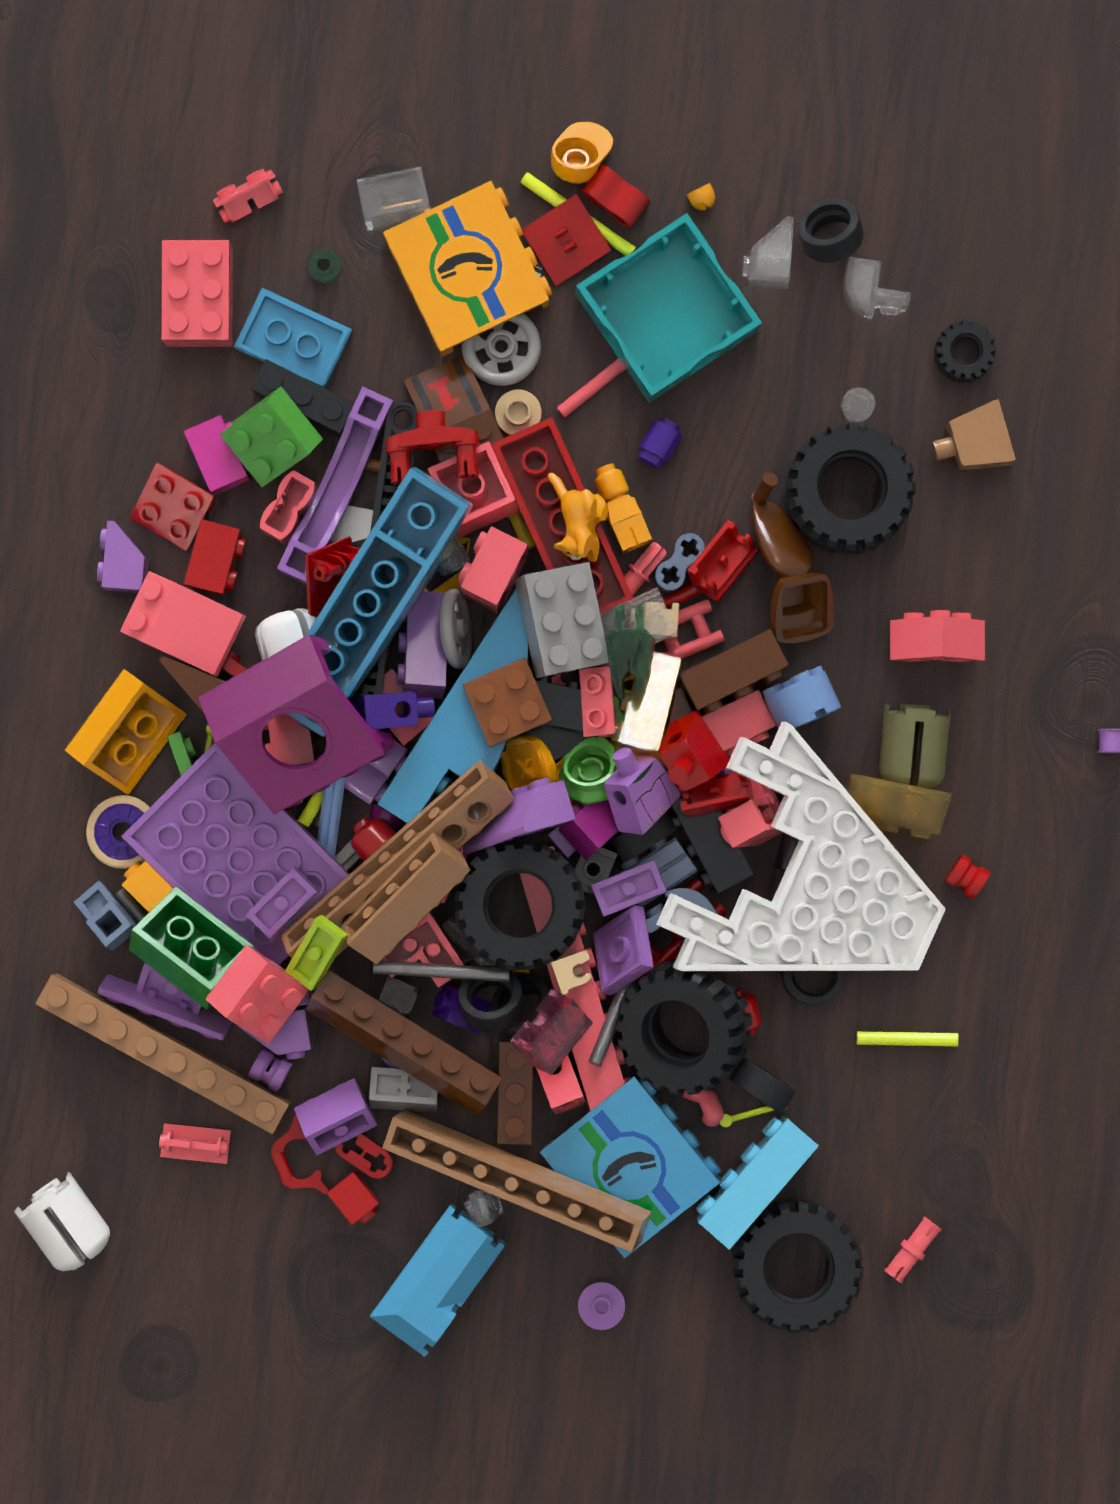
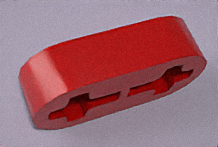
M364 1133L356 1136V1145L364 1150L361 1154L354 1149L345 1152L343 1150L344 1142L335 1146L336 1152L343 1159L372 1178L385 1177L392 1169L393 1158L391 1153L382 1149L381 1145ZM366 1152L373 1157H377L379 1154L384 1155L383 1163L387 1166L386 1169L379 1168L376 1172L370 1168L372 1162L364 1157Z

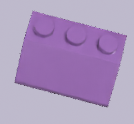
M544 778L529 783L531 790H529L528 785L511 790L510 792L515 800L509 804L503 813L498 814L485 825L478 835L473 836L463 845V854L468 855L486 850L507 841H517L576 819L564 780L550 783L549 778Z

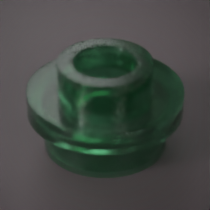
M320 249L310 256L308 271L314 280L328 283L338 277L341 271V262L333 251ZM322 260L329 261V269L325 271L318 268L319 262Z

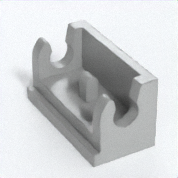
M372 1067L369 1091L371 1109L437 1113V1091L402 1069Z

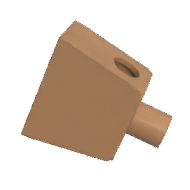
M999 399L993 400L949 421L946 425L948 437L931 443L936 461L954 457L958 470L1012 465L1016 460Z

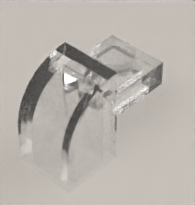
M848 257L843 279V296L847 305L855 314L864 319L871 320L875 308H880V313L896 316L900 315V311L906 312L909 307L911 293L878 288L881 261Z

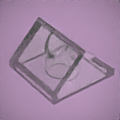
M421 166L357 180L367 231L401 224L431 210Z

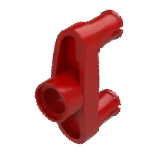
M426 410L417 412L416 429L398 433L386 439V453L390 455L391 484H401L411 468L410 454L413 451L452 447L456 449L457 478L466 479L468 475L471 478L478 477L476 447H479L478 431L461 427H446L445 411Z

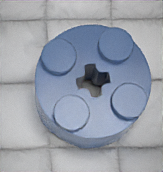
M821 666L802 672L782 684H777L762 691L777 729H779L781 722H787L796 729L842 708L826 671H823Z

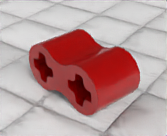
M602 164L599 166L596 174L581 190L583 196L591 203L604 210L618 223L628 229L633 227L651 203L650 199L639 189L627 183L617 173Z

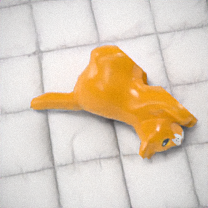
M549 473L548 479L561 500V510L567 531L564 539L554 544V548L559 549L574 561L587 556L589 561L596 562L599 554V539L595 532V526L597 523L605 521L608 514V507L604 498L599 494H593L587 489L583 491H567L561 478L554 473Z

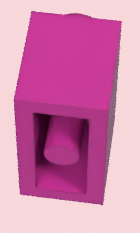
M221 415L184 431L209 491L215 496L250 481L247 468L220 436L232 423L231 421L225 423Z

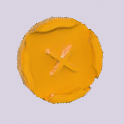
M522 734L507 741L506 751L503 752L501 757V764L505 780L512 790L527 785L529 790H531L529 783L544 778H549L550 783L556 782L555 762L550 750L543 741L529 734Z

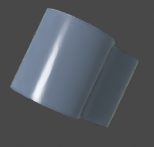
M694 533L681 535L676 541L673 556L657 567L654 581L660 591L673 593L682 587L686 571L705 549L704 542L698 535ZM690 543H694L696 545L694 551L697 555L683 556L684 548L681 545L688 546ZM671 570H675L677 572L675 578L678 582L671 581L668 585L665 584L662 572L669 573Z

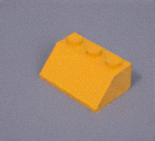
M123 669L65 751L83 766L129 795L168 742L167 736L172 735L187 714Z

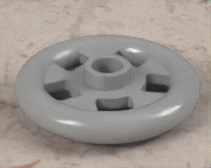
M524 313L508 320L519 326L515 335L507 330H502L504 325L502 323L493 327L494 332L486 340L477 335L462 342L464 361L472 369L473 374L481 381L496 386L515 384L526 378L536 367L541 354V339L535 324ZM498 342H505L508 345V349L500 353L495 349V346ZM518 342L528 343L526 356L516 355ZM484 348L491 360L482 365L477 358L476 352ZM512 361V371L499 373L498 363Z
M450 589L444 594L440 605V637L443 651L449 664L455 669H463L467 666L472 654V622L465 597L457 589Z

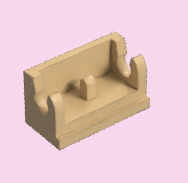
M587 949L551 962L562 995L569 993L571 988L587 983L592 978L591 973L576 976L583 972L582 967L573 969L575 965L583 964L590 959Z

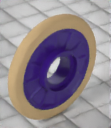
M127 795L110 797L101 802L91 813L86 828L87 842L95 857L102 863L119 869L130 868L137 861L140 864L145 862L126 841L120 842L115 838L114 828L122 822L132 826L150 806L136 797Z

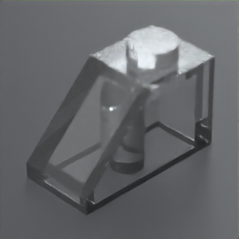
M787 216L752 246L750 256L743 257L742 276L748 277V286L777 289L788 288L794 217Z

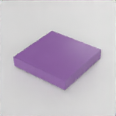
M633 905L593 933L602 994L613 995L654 968L644 907Z

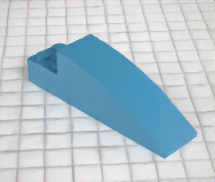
M416 467L409 469L307 635L310 634L327 641L331 652L324 655V659L334 682L349 701L443 561L440 557L474 505ZM287 713L322 737L325 736L322 728L311 718L301 714Z
M517 588L378 802L379 806L406 823L410 822L433 801L436 794L439 796L450 786L452 780L448 776L451 772L460 777L479 760H482L490 769L496 772L501 762L507 741L489 747L462 684L522 658H526L528 663L529 645Z

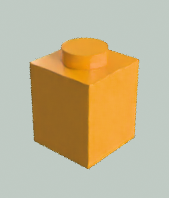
M138 861L125 872L124 876L127 880L122 884L148 912L155 908L174 889L146 861L142 865Z

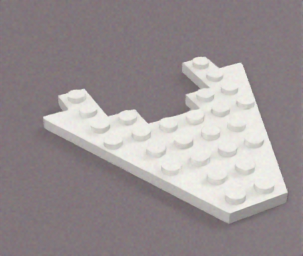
M781 722L770 749L745 737H740L726 768L784 795L771 827L799 841L772 902L742 889L729 920L670 893L656 925L685 938L673 968L680 971L919 970L945 912V907L791 724Z

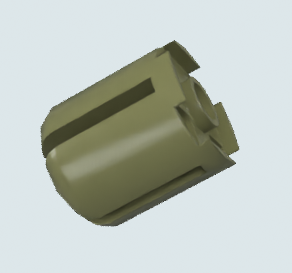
M884 704L879 774L881 778L892 786L908 789L911 778L915 724L917 721L913 786L916 789L927 790L941 784L945 777L951 710L946 708L945 715L936 714L935 710H931L930 706L900 704L899 710H889L890 706Z

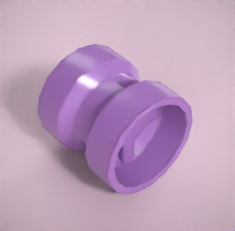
M263 1048L255 1060L248 1078L255 1082L263 1081L267 1084L268 1089L278 1093L293 1063L286 1059L279 1060L274 1057L273 1052Z

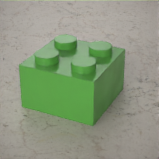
M281 386L235 419L220 434L261 487H264L309 455L323 439Z

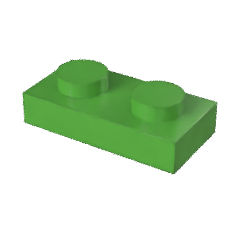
M177 732L167 736L182 776L194 764L192 757L197 756V752L191 737L185 738L184 733Z

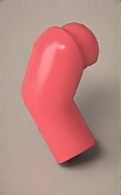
M703 1089L699 1094L693 1095L687 1094L686 1090L684 1091L683 1098L700 1104L703 1112V1123L708 1127L717 1126L724 1116V1110L717 1094L712 1090Z

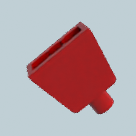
M697 710L668 725L659 749V756L669 770L668 777L670 781L679 785L681 790L687 791L712 779L727 767L729 758Z

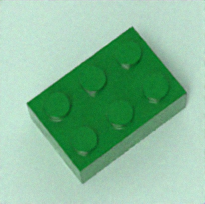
M175 887L132 929L129 950L207 1010L211 1006L205 1000L246 944L253 949L254 946L179 888Z

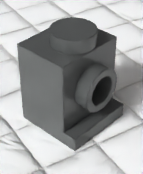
M600 847L587 860L580 856L575 872L581 881L584 892L594 895L591 885L608 879L617 853ZM590 863H596L599 866L600 872L598 875L590 876L587 873L586 869Z

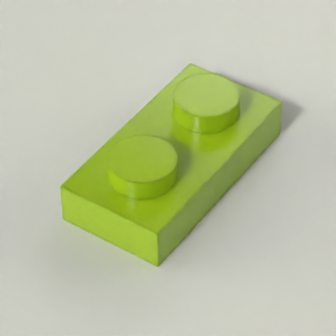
M323 915L316 917L285 972L310 991L315 990L321 983L348 934Z

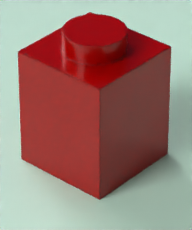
M356 1170L327 1192V1195L351 1225L358 1220L363 1225L378 1213L375 1206L379 1204L380 1200Z

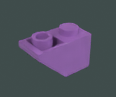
M107 520V529H102L100 534V548L105 549L104 562L98 563L97 581L102 582L101 587L106 591L138 593L148 574L149 560L115 521Z

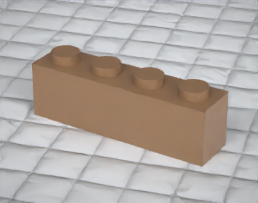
M433 832L340 926L348 934L346 938L348 946L378 964L386 955L394 950L395 946L409 932L417 927L418 923L433 908L440 904L442 898L455 885L463 881L470 869L462 852Z

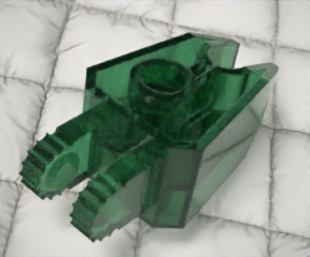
M615 604V630H611L605 636L611 679L617 696L620 700H625L626 678L631 674L634 675L636 678V699L642 700L650 679L656 639L646 630L645 604H637L635 609L636 629L625 630L626 610L624 604Z

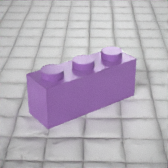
M423 591L403 621L405 622L404 633L399 632L398 653H404L403 664H398L396 683L402 684V692L416 691L417 697L443 698L446 687L447 659L441 643L439 613L441 601L445 593Z

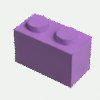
M355 1078L341 1083L335 1088L315 1098H311L294 1108L304 1136L316 1155L377 1126L366 1096Z

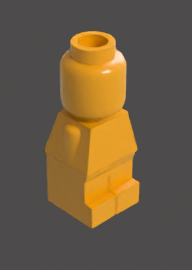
M613 463L595 470L597 477L594 483L599 495L604 498L605 502H608L607 519L622 555L652 543V537L636 499L630 497L629 494L626 495L629 492V487L623 472L615 469Z

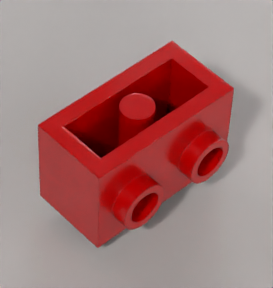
M201 519L184 585L188 588L222 597L227 596L228 590L233 591L238 577V572L234 571L237 558L242 559L247 540L242 538L243 532L237 528Z

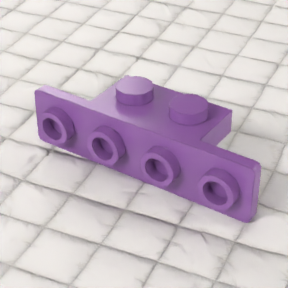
M144 963L138 985L107 974L97 992L111 1002L129 1005L137 1008L143 1014L161 1017L169 1020L175 1026L190 1028L210 1039L224 1040L232 1024L227 1018L203 1010L200 1004L146 963Z

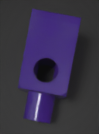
M416 691L352 696V705L372 729L418 726V718L434 717L435 714L433 697L417 698ZM397 704H399L401 707V712L399 715H397L395 712V707Z

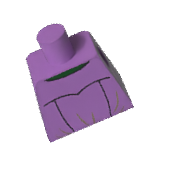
M623 748L613 754L612 758L617 766V770L605 781L604 787L618 831L644 835L680 798L681 794L675 784L670 781L668 774L656 758L634 755L630 748Z

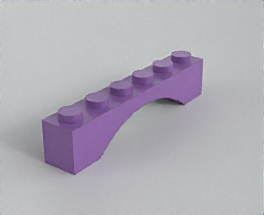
M362 386L315 497L291 537L277 567L280 573L307 585L305 555L331 544L368 462L382 436L388 411L394 405L393 400Z

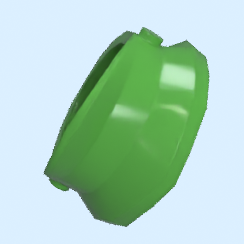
M590 737L581 741L569 754L564 756L563 767L559 772V780H564L570 799L585 805L608 800L604 787L605 781L617 770V766L612 758L615 753V747L605 737Z

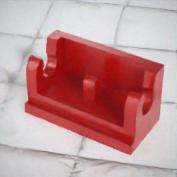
M728 520L688 568L692 586L716 602H719L759 553L755 548L752 537L748 533L745 537L741 536L736 524Z
M738 773L713 777L687 791L681 790L678 785V789L683 796V801L680 802L681 811L689 818L733 809L754 799L751 780Z

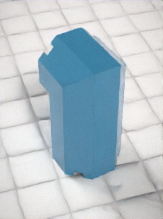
M452 1203L370 1315L372 1319L424 1357L429 1353L430 1346L433 1348L456 1316L455 1312L458 1307L455 1304L462 1307L506 1244L502 1239H499L496 1244L492 1238L495 1233L467 1212L462 1210L459 1215L455 1214L454 1211L457 1206Z

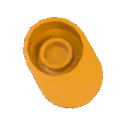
M578 122L570 125L559 136L552 147V170L564 181L577 184L588 182L596 174L600 163L612 149L613 138L611 134L601 125L592 122Z

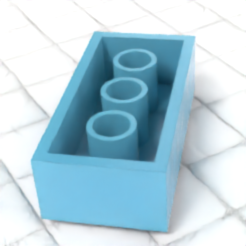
M784 1115L779 1120L774 1116L762 1130L765 1134L764 1138L757 1145L752 1142L740 1155L743 1162L735 1171L730 1167L721 1177L720 1189L714 1196L708 1193L695 1208L698 1212L695 1216L698 1223L729 1250L819 1146Z

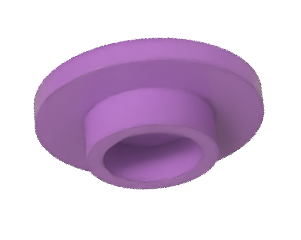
M593 1283L587 1286L579 1297V1315L584 1323L593 1329H610L617 1325L624 1315V1297L621 1291L610 1283Z

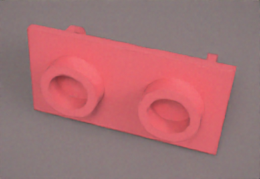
M264 169L257 170L246 177L248 182L237 188L234 184H231L217 192L218 197L213 202L216 207L223 205L224 209L218 212L224 223L230 220L233 223L252 213L247 203L251 198H253L258 209L279 199L278 195L283 193L278 181L271 184L270 180L276 177L272 170L267 172Z
M612 666L579 669L583 736L612 737L613 734H616Z
M164 1123L163 1134H161L159 1148H161L160 1157L227 1164L231 1130Z

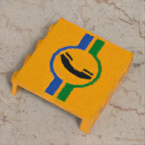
M492 181L383 232L385 241L441 357L454 352V346L539 305H542L543 309L549 306L548 296L552 295L549 284L544 276L538 278L534 270V266L538 265L533 251L530 246L524 249L519 239L523 235L522 229L516 217L509 218L504 208L509 206L507 198L501 187L495 189Z

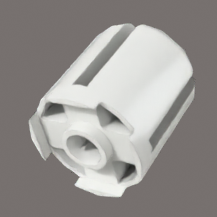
M300 608L280 612L264 619L255 630V638L261 660L267 659L304 638L317 617L310 616L307 609Z
M70 1172L67 1173V1180L60 1183L55 1178L32 1194V1204L23 1212L19 1206L14 1211L53 1267L60 1271L75 1270L85 1264L84 1260L86 1257L93 1259L104 1249L110 1236L108 1225Z

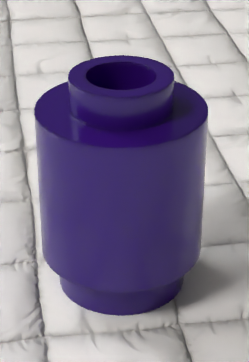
M664 417L661 421L653 420L638 447L640 452L637 457L644 463L660 470L663 463H668L682 438V434L678 432L680 426Z

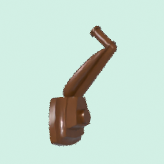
M767 472L762 476V481L756 492L751 495V501L753 504L754 528L760 550L768 566L778 574L771 598L770 629L778 642H807L819 638L833 629V591L827 575L818 571H810L813 563L812 553L801 531L781 508L767 500L772 489L778 484L777 476Z

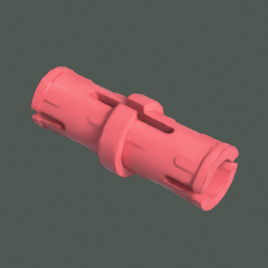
M924 1216L907 1241L904 1239L900 1245L903 1247L884 1271L902 1283L918 1259L922 1261L926 1256L923 1254L942 1229Z

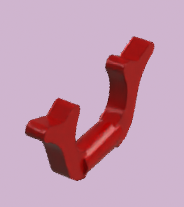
M295 1115L291 1128L274 1142L271 1149V1157L280 1180L286 1187L291 1189L314 1188L323 1194H327L329 1190L321 1181V1170H316L311 1176L304 1179L296 1178L291 1171L284 1153V1147L292 1140L306 1139L297 1115Z

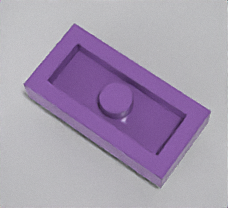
M654 860L591 885L603 917L667 892Z
M294 866L246 913V916L270 939L318 889Z

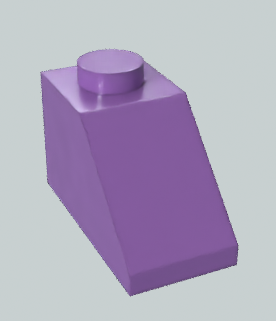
M305 1009L293 1011L269 1045L244 1030L275 1054H286L287 1060L307 1057L306 1050L313 1049L308 1011Z

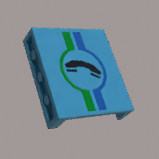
M635 1073L628 1082L559 1137L546 1144L540 1153L555 1172L651 1211L652 1214L642 1242L637 1247L639 1248L716 1187L721 1180V1177L718 1175L721 1169L710 1155L704 1158L696 1148L700 1143L689 1129L683 1131L676 1123L679 1117L674 1109L667 1102L662 1105L654 1094L658 1091L651 1086L652 1082L648 1078L642 1081L636 1075L637 1073ZM615 1246L624 1259L632 1253Z

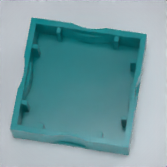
M688 213L649 237L633 253L614 260L576 285L575 296L616 356L623 363L626 371L648 403L758 332L762 324L740 289L723 272L716 260L714 251Z

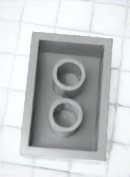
M589 562L526 574L515 578L535 679L610 663Z

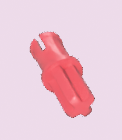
M656 542L650 544L634 565L629 564L630 570L625 574L624 578L632 596H634L645 581L650 582L649 576L667 556L666 550Z

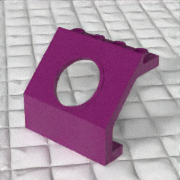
M310 634L198 697L215 743L274 815L285 808L300 804L304 798L313 793L326 790L331 786V783L338 779L355 774L360 767L369 762H375L384 758L386 751L396 747L392 734L372 729L334 682L324 659V655L331 652L327 641ZM287 713L307 716L318 723L325 733L326 749L318 759L308 764L290 765L274 758L267 751L263 743L262 732L266 724L274 717Z

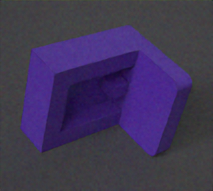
M444 984L442 990L435 998L432 1014L446 1022L479 1034L480 1031L470 1026L462 1014L459 1004V989ZM474 996L472 999V1005L476 1010L489 1011L491 1002Z

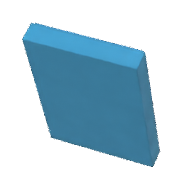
M261 288L234 345V349L263 363L265 359H268L326 389L353 331L340 323Z

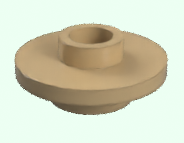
M519 389L511 390L498 400L495 407V418L498 426L505 433L512 435L539 423L541 420V406L537 398L530 392Z

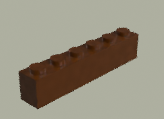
M328 970L313 993L305 1009L477 1117L485 1108L502 1080V1077Z

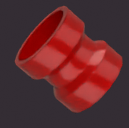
M961 854L949 870L944 882L952 887H963V894L973 900L986 883L991 872L984 867H976L972 864L969 857Z

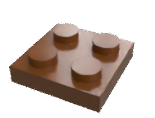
M522 658L462 684L489 747H493L552 721L526 658Z

